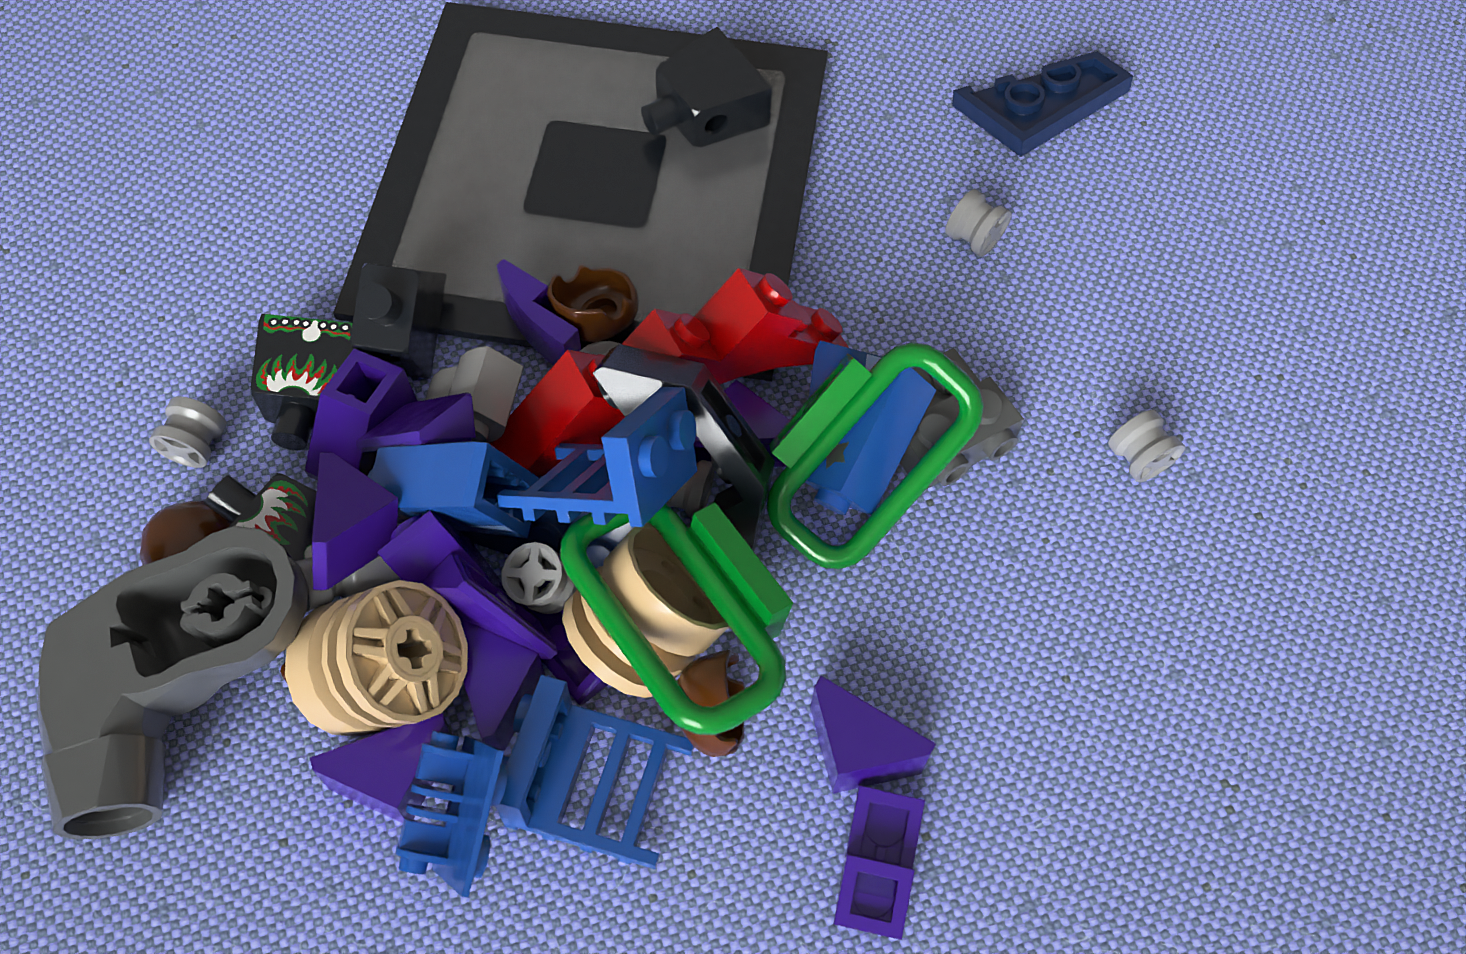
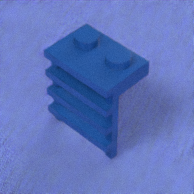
M660 387L602 437L603 445L560 443L554 449L556 458L562 461L526 491L502 490L496 495L499 507L522 508L523 518L527 521H536L547 510H556L558 522L571 523L582 512H592L595 525H607L617 514H628L630 527H643L698 471L694 451L696 421L693 413L688 410L685 387Z
M541 674L534 694L525 693L518 705L513 723V731L518 733L510 757L503 755L501 762L507 765L508 777L503 798L496 807V810L504 826L513 830L520 828L540 834L543 839L553 842L559 840L579 846L580 850L589 853L596 851L617 858L619 862L631 865L632 862L656 870L660 854L637 847L668 749L692 756L694 746L686 737L573 705L566 681ZM597 728L614 733L615 737L583 830L561 823L594 730ZM631 739L653 746L620 842L600 836L599 833Z

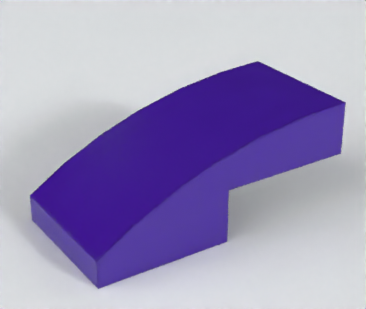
M503 258L496 265L503 299L511 318L525 339L553 366L567 350L580 351L579 330L552 313L547 297L548 285Z
M858 785L835 909L834 925L902 940L915 872L913 864L925 800Z

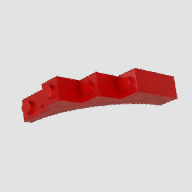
M738 268L695 316L688 313L677 314L654 308L622 343V345L704 363L719 385L739 377L775 368L813 365L815 349L820 340L849 348L840 335L843 332L842 325L829 311L824 308H809L793 301V295L789 287L774 274L766 273L762 275L742 268ZM567 350L509 416L502 437L489 444L536 476H544L562 461L556 458L554 449L560 443L603 445L602 437L625 418L619 409L613 408L606 402L599 390L598 380L592 374L606 355Z

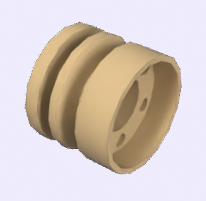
M646 523L643 527H634L604 559L603 566L597 568L675 679L695 659L696 654L704 653L729 628L728 624L651 524ZM577 589L564 604L562 621L568 641L581 661L603 682L624 694L642 698L652 697L650 691Z
M397 580L325 604L310 612L302 620L294 641L286 648L285 678L294 704L311 724L331 735L360 736L378 732L389 727L396 728L405 724L418 723L441 714L460 692L467 673L468 644L460 618L443 596L422 583Z

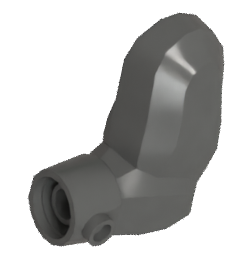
M232 526L212 533L189 547L186 551L139 566L118 576L49 624L45 633L38 669L37 719L44 753L41 759V769L54 833L71 839H100L136 832L149 827L161 819L166 745L162 742V737L171 718L186 714L207 702L224 684L270 664L294 641L307 611L308 586L298 564L286 549L263 529Z

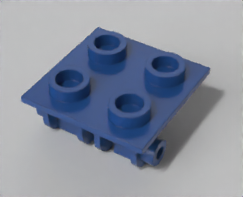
M433 731L430 743H422L415 777L417 779L452 785V789L413 783L410 791L428 797L449 800L447 809L407 804L405 812L423 818L443 821V825L404 818L398 845L395 850V854L401 857L398 869L412 874L424 875L426 874L428 863H433L432 870L461 897L469 898L473 878H481L488 863L490 837L484 834L491 806L497 807L503 798L507 784L508 769L506 764L501 763L504 751L470 736H465L462 749H457L460 736Z

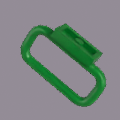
M910 342L896 346L882 356L870 371L847 353L769 444L771 453L787 466L776 478L768 492L767 512L771 525L783 539L808 560L823 568L842 569L856 565L875 548L973 437L982 421L984 405L980 389L970 376L945 354L928 344ZM910 367H918L925 370L957 399L959 405L958 416L850 540L837 546L824 542L792 513L791 500L794 494L903 370Z
M716 503L695 512L689 527L685 525L679 515L667 504L647 522L659 532L753 657L759 668V676L752 685L714 706H701L694 703L687 696L587 555V547L593 540L629 523L628 514H617L607 525H595L592 512L569 526L561 540L560 559L568 577L664 713L678 727L695 734L716 735L735 728L765 710L781 695L786 682V664L778 645L773 639L780 635L792 608L793 601Z

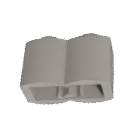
M489 346L471 349L461 356L458 366L442 369L432 377L425 400L466 392L471 393L476 438H471L472 441L469 442H494L502 437L505 432L524 366Z

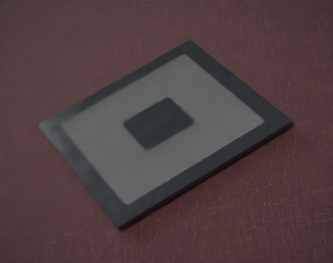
M446 2L333 312L335 319L353 322L361 268L364 263L447 274L438 334L532 348L533 346L525 339L515 325L503 299L496 267L503 258L548 285V287L554 274L560 275L563 281H568L576 274L578 266L582 264L590 269L613 268L627 274L638 290L639 310L632 324L618 335L604 340L620 344L630 336L654 308L677 314L688 313L695 316L738 268L762 275L766 273L774 274L788 286L828 50L728 38L772 86L770 125L698 148L692 146L676 126L656 136L652 135L643 122L641 107L657 100L655 71L658 65L701 37L702 34ZM580 341L581 350L587 345L595 342ZM774 369L743 376V378L772 382Z

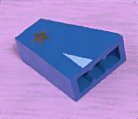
M820 340L814 354L809 397L847 353L868 371L872 369L882 356ZM912 367L903 370L805 481V483L817 491L814 497L817 503L841 515H846L849 508L868 515H872L877 509L936 392V389Z
M462 442L378 448L374 468L368 474L370 479L398 497L397 524H401L414 516H423L430 510L458 531L528 539L531 521L524 520L522 508L499 507L496 495L502 490L526 491L540 478L489 443Z

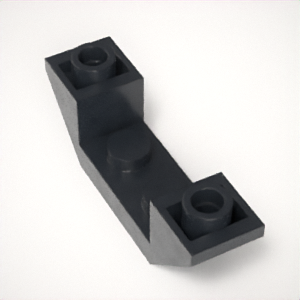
M618 344L609 350L592 374L598 380L599 390L606 402L613 408L619 409L625 417L660 387H685L688 410L693 413L696 421V436L710 453L711 462L717 475L725 483L732 484L731 487L718 493L713 503L718 505L750 548L755 551L761 534L775 461L704 363Z

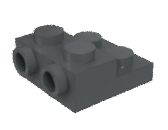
M954 348L943 354L969 375L980 389L984 405L982 421L973 437L928 488L938 483L942 486H947L958 481L969 471L972 465L987 457L994 461L1005 456L1017 445L1019 441L1017 436L1024 421V418L994 380L988 377L980 381ZM918 367L913 369L932 385L936 392L900 461V465L907 474L955 421L959 413L958 401L954 395L925 370Z

